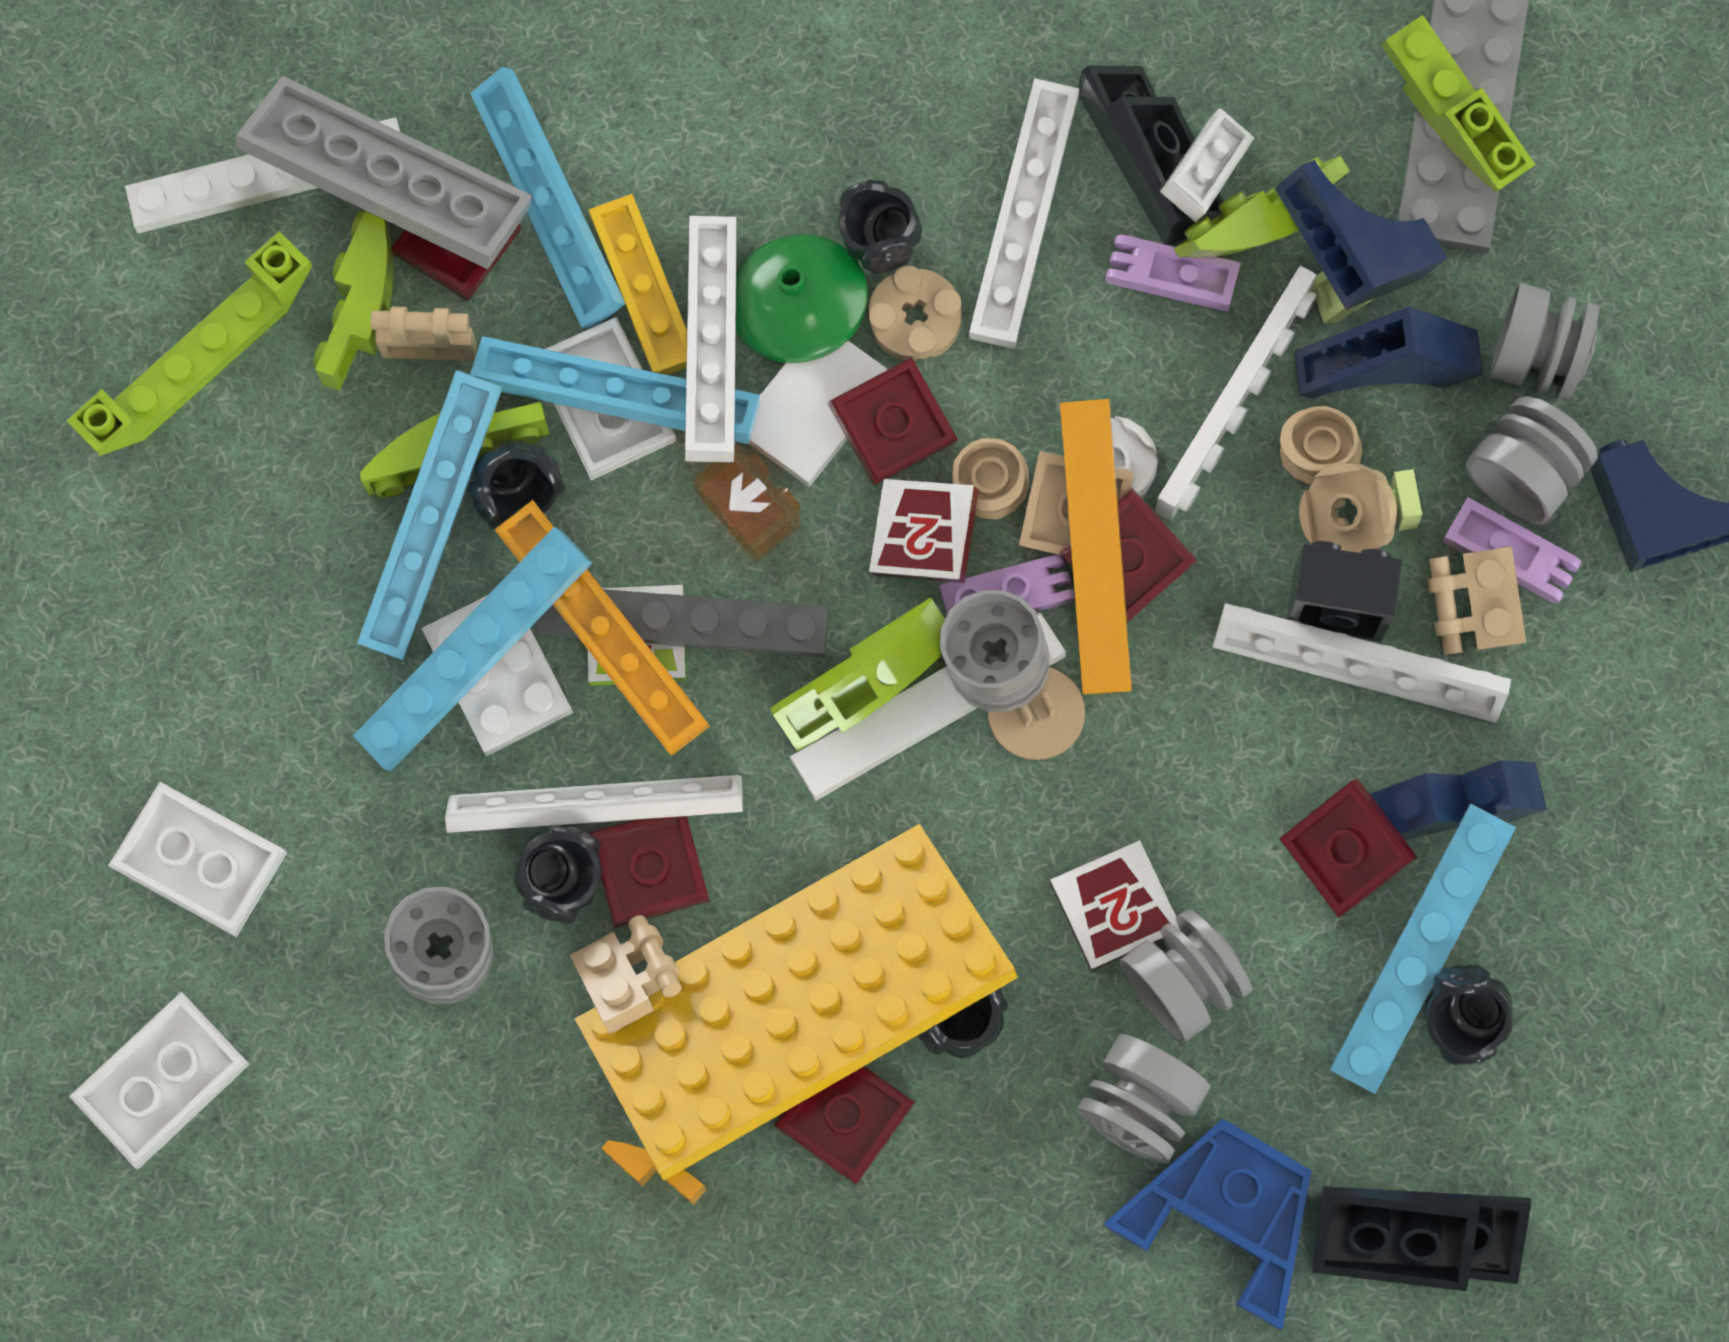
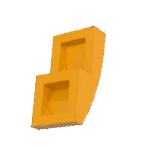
M610 1140L602 1146V1150L642 1187L655 1172L659 1174L646 1149ZM685 1170L666 1180L692 1205L706 1191L705 1186Z

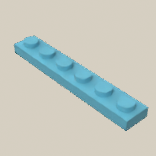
M501 67L470 94L514 187L532 195L531 206L527 214L581 328H593L601 324L626 303L514 70Z
M482 336L470 375L503 387L502 392L686 431L687 379ZM735 389V442L749 444L760 406L759 394Z
M456 370L357 644L405 660L503 387Z
M553 527L353 735L354 738L384 770L392 771L585 572L592 562L560 529Z
M1472 804L1469 805L1337 1054L1330 1071L1376 1094L1433 986L1434 976L1441 971L1509 843L1516 829L1515 826Z

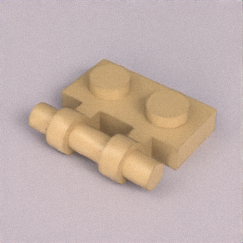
M392 306L390 311H372L371 328L376 330L375 343L382 358L475 361L477 342L472 328L469 327V314L451 313L449 308H434L433 313L408 312L407 307Z
M1512 546L1463 554L1466 573L1451 575L1448 556L1429 559L1432 578L1427 579L1429 593H1434L1438 621L1433 623L1435 636H1441L1443 655L1463 652L1460 633L1475 631L1477 650L1526 643ZM1468 588L1472 616L1458 618L1453 590Z
M642 915L635 916L629 921L628 928L632 933L629 941L620 944L615 933L612 932L570 955L609 1034L654 1011L648 996L661 990L665 997H673L682 988L678 980L679 969L673 958L665 955L662 950L663 939L655 926L649 925L647 919ZM646 960V970L636 975L632 966Z

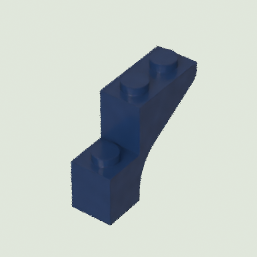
M1500 760L1462 775L1424 773L1370 793L1371 797L1404 840L1458 828L1470 804L1507 823L1547 810L1536 762Z

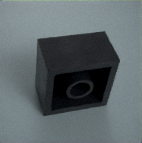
M1316 541L1312 545L1304 544L1293 571L1286 619L1336 633H1344L1355 638L1381 642L1395 616L1402 560L1390 558L1388 552L1378 549H1364L1361 553L1341 550L1342 547L1339 544L1329 541Z

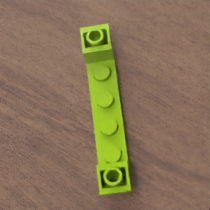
M280 231L244 262L252 277L114 400L101 389L66 420L99 456L144 441L288 312L312 268V263Z

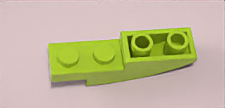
M1423 15L1381 44L1407 84L1402 89L1417 110L1450 150L1494 192L1499 191L1536 165L1484 89L1481 87L1475 91Z
M1319 156L1310 160L1316 161L1332 184L1350 172L1341 156L1322 162ZM1275 187L1266 193L1260 191L1246 197L1240 191L1218 206L1222 213L1212 221H1210L1209 217H1205L1186 229L1184 234L1188 239L1173 250L1178 257L1186 258L1224 256L1267 244L1286 237L1299 229Z
M366 210L364 212L359 211L356 214L351 227L352 240L346 253L341 252L335 261L333 278L341 296L345 297L346 300L340 299L332 316V325L334 326L328 341L323 340L319 344L313 362L322 385L338 391L342 388L358 350L376 355L378 350L375 343L376 330L371 328L372 311H390L394 261L388 224L386 220Z
M541 402L500 412L495 410L478 458L485 451L494 449L493 447L499 446L504 441L519 440L533 445L540 441V436L550 434ZM440 413L417 424L396 438L360 472V478L368 495L376 494L379 498H390L402 494L405 491L404 487L415 485Z
M932 598L927 599L849 649L852 654L851 657L770 707L773 716L797 752L837 727L843 733L865 719L905 689L942 655L940 636L941 627L945 619Z

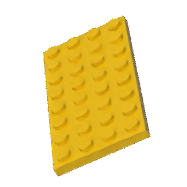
M918 824L677 960L675 963L679 969L678 980L682 987L681 991L673 997H665L661 990L648 996L654 1008V1011L611 1034H609L596 1007L575 1018V1021L663 1181L1018 977L1014 966L921 825Z

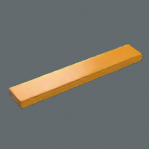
M1110 399L1060 403L1082 693L1084 695L1132 691Z
M532 500L494 530L518 561L521 562L554 526ZM586 569L557 599L553 606L664 748L673 756L709 728L710 725Z

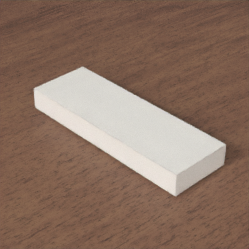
M1219 108L1209 118L1160 192L1193 221L1197 222L1206 213L1254 140V137L1225 111Z

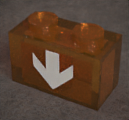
M735 445L734 462H714L694 478L693 483L696 495L757 563L800 528L798 511L801 509V506L787 488L783 486L778 490L767 478L770 475V471L754 452L747 456L738 445Z

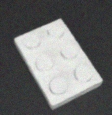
M487 596L421 628L433 652ZM530 628L459 701L486 757L573 713Z

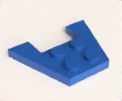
M1222 1119L1102 1226L1147 1252L1170 1210L1174 1209L1260 1260L1235 1305L1278 1331H1282L1312 1170Z

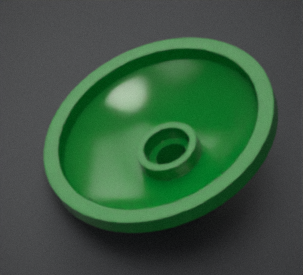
M796 234L774 239L753 251L736 271L735 331L748 348L770 360L784 363H801L831 354L854 335L866 313L868 288L859 262L848 254V250L845 247L825 237ZM792 279H799V282L793 286L785 285L786 282Z

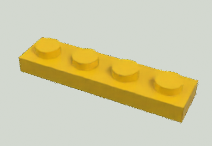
M633 194L588 209L618 289L626 303V309L651 372L670 375L686 369L687 329Z

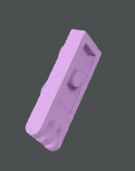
M1126 235L1116 236L1114 247L1120 251L1131 253V255L1122 252H1113L1111 254L1109 263L1116 268L1127 271L1108 269L1105 277L1106 282L1128 289L1228 312L1240 262L1219 257H1178L1173 250L1176 247Z
M1469 497L1466 499L1442 543L1462 554L1512 546L1517 584L1554 604H1559L1564 594L1548 582L1551 581L1560 587L1568 588L1573 579L1569 573L1557 566L1559 565L1571 572H1577L1582 563L1579 558Z
M1056 554L965 578V583L949 582L941 584L939 590L946 614L948 615L949 611L964 597L982 590H1005L1022 597L1036 612L1075 602L1074 589L1058 593L1054 589L1072 583L1070 572H1060L1050 575L1049 570L1066 566V559L1062 555Z

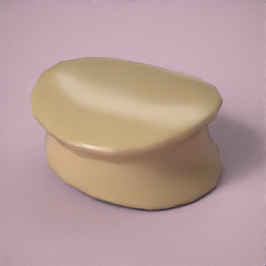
M1328 406L1310 407L1293 414L1282 426L1280 435L1282 465L1297 480L1311 485L1316 479L1314 477L1326 467L1345 463L1360 464L1363 451L1357 427L1349 416L1338 409Z
M982 438L969 443L954 460L952 483L974 485L979 489L975 516L982 519L998 520L1014 512L1026 499L1030 484L1028 466L1024 457L1014 445L1002 439Z

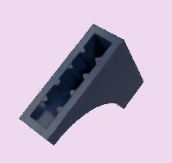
M1315 160L1302 164L1275 187L1279 197L1346 310L1422 279L1448 259L1424 218L1414 221H1396L1366 211L1343 195L1329 181Z
M1406 307L1294 351L1299 394L1307 398H1316L1350 388L1380 384H1422L1447 388L1483 375L1478 330L1412 307Z
M1625 439L1611 442L1599 449L1598 459L1590 468V471L1630 572L1729 542V503L1705 498L1674 481L1655 461L1644 440L1628 444Z

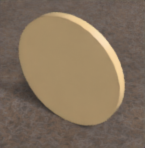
M1049 668V675L1041 692L1027 705L1009 712H988L990 728L997 741L1010 753L1029 760H1045L1065 752L1079 737L1085 719V706L1079 689L1069 677L1053 668Z

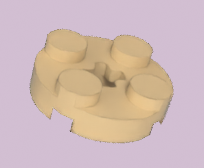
M914 266L900 267L894 274L882 280L872 293L869 301V326L872 330V335L884 352L899 360L905 361L911 357L914 361L931 356L934 358L947 351L958 337L961 328V298L951 283L941 275L930 270L917 269ZM916 305L924 307L923 314L927 317L924 323L920 320H916L912 325L905 322L907 313L903 310L906 307L914 308Z
M1357 463L1331 465L1321 470L1314 477L1316 479L1311 483L1309 490L1304 491L1300 500L1299 517L1302 530L1311 544L1316 541H1329L1339 544L1342 547L1341 550L1361 553L1364 549L1379 550L1392 540L1397 518L1396 500L1386 476L1379 470L1370 469ZM1346 498L1351 499L1352 505L1357 507L1358 512L1357 516L1354 517V523L1350 526L1347 518H1340L1338 514V509L1345 507Z

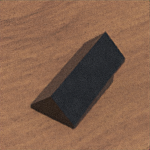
M1088 65L1081 71L1078 85L1079 99L1163 244L1171 245L1187 238L1184 231L1196 222L1160 192L1195 141L1175 97H1157L1143 66ZM1218 193L1206 213L1199 220L1209 217L1210 221H1212L1222 213L1218 208L1224 202L1220 193Z
M1323 1186L1319 1196L1313 1273L1467 1291L1469 1278L1518 1284L1531 1210V1198Z

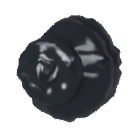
M870 179L847 188L840 198L841 210L838 226L848 254L861 261L865 270L875 274L886 273L906 265L913 254L912 248L920 241L922 234L921 221L910 196L901 189L889 187L885 181L880 180L874 181Z
M507 440L496 448L485 451L479 457L475 466L476 479L469 483L467 491L474 501L473 505L476 511L491 529H496L532 500L544 514L552 506L557 496L565 491L566 485L562 481V475L560 474L557 462L549 457L544 446L533 448L519 440Z
M552 825L549 832L540 833L532 837L525 844L514 873L515 887L524 897L523 907L540 918H545L549 921L573 923L577 917V912L593 902L597 884L601 880L603 870L598 856L602 846L600 840L576 827L563 828L558 825Z
M1468 964L1466 966L1459 965L1443 968L1434 976V988L1425 1000L1429 1035L1440 1048L1441 1056L1447 1063L1460 1065L1482 1063L1485 1060H1490L1497 1054V1047L1508 1039L1512 1031L1513 1011L1511 994L1503 982L1490 978V972L1479 965Z
M1002 987L917 1035L920 1041H923L925 1047L932 1054L940 1055L943 1052H947L951 1056L960 1059L971 1058L984 1047L995 1042L1003 1029V1012L1007 1010L1008 1002L1003 997Z

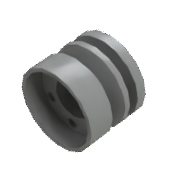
M1519 282L1501 328L1490 367L1489 378L1520 387L1530 369L1534 368L1539 370L1537 391L1539 393L1546 394L1554 375H1558L1560 377L1556 397L1569 401L1576 386L1584 378L1594 353L1598 337L1597 320L1600 306L1586 301L1578 320L1575 321L1572 319L1576 299L1568 296L1557 315L1549 313L1551 292L1549 290Z
M1529 396L1519 397L1511 405L1507 415H1503L1496 426L1497 433L1487 435L1468 458L1465 465L1468 475L1484 495L1519 520L1534 525H1543L1548 522L1568 496L1566 488L1578 485L1584 473H1587L1598 459L1596 446L1588 434L1560 409L1541 399Z
M982 590L964 597L949 611L941 627L940 649L956 691L970 705L987 712H1009L1027 705L1041 692L1049 675L1050 653L1037 613L1022 597L1005 590ZM1005 652L1007 657L1005 662L996 660L991 665L989 656L1000 657Z
M448 887L423 888L406 896L390 914L384 930L385 953L399 985L413 998L433 1005L454 1004L473 995L485 982L493 962L490 927L481 907L468 895ZM436 941L443 946L451 942L448 947L451 956L445 960L439 955L430 958L433 954L431 945Z
M1188 908L1176 918L1179 929L1167 923L1160 931L1168 949L1167 953L1154 943L1145 940L1120 959L1119 962L1125 977L1137 996L1160 1025L1175 1040L1182 1044L1188 1042L1210 1025L1211 1020L1203 1003L1205 999L1218 1010L1227 1012L1233 1006L1229 994L1238 1000H1242L1253 990L1250 980L1230 944L1205 919Z
M1119 1034L1102 1064L1109 1074L1118 1081L1117 1085L1093 1080L1089 1090L1103 1103L1083 1097L1076 1111L1083 1119L1094 1126L1100 1135L1118 1147L1132 1154L1145 1156L1168 1164L1175 1150L1160 1136L1180 1142L1185 1134L1182 1128L1169 1117L1170 1112L1193 1118L1211 1086L1206 1079L1192 1068L1161 1049L1135 1037Z

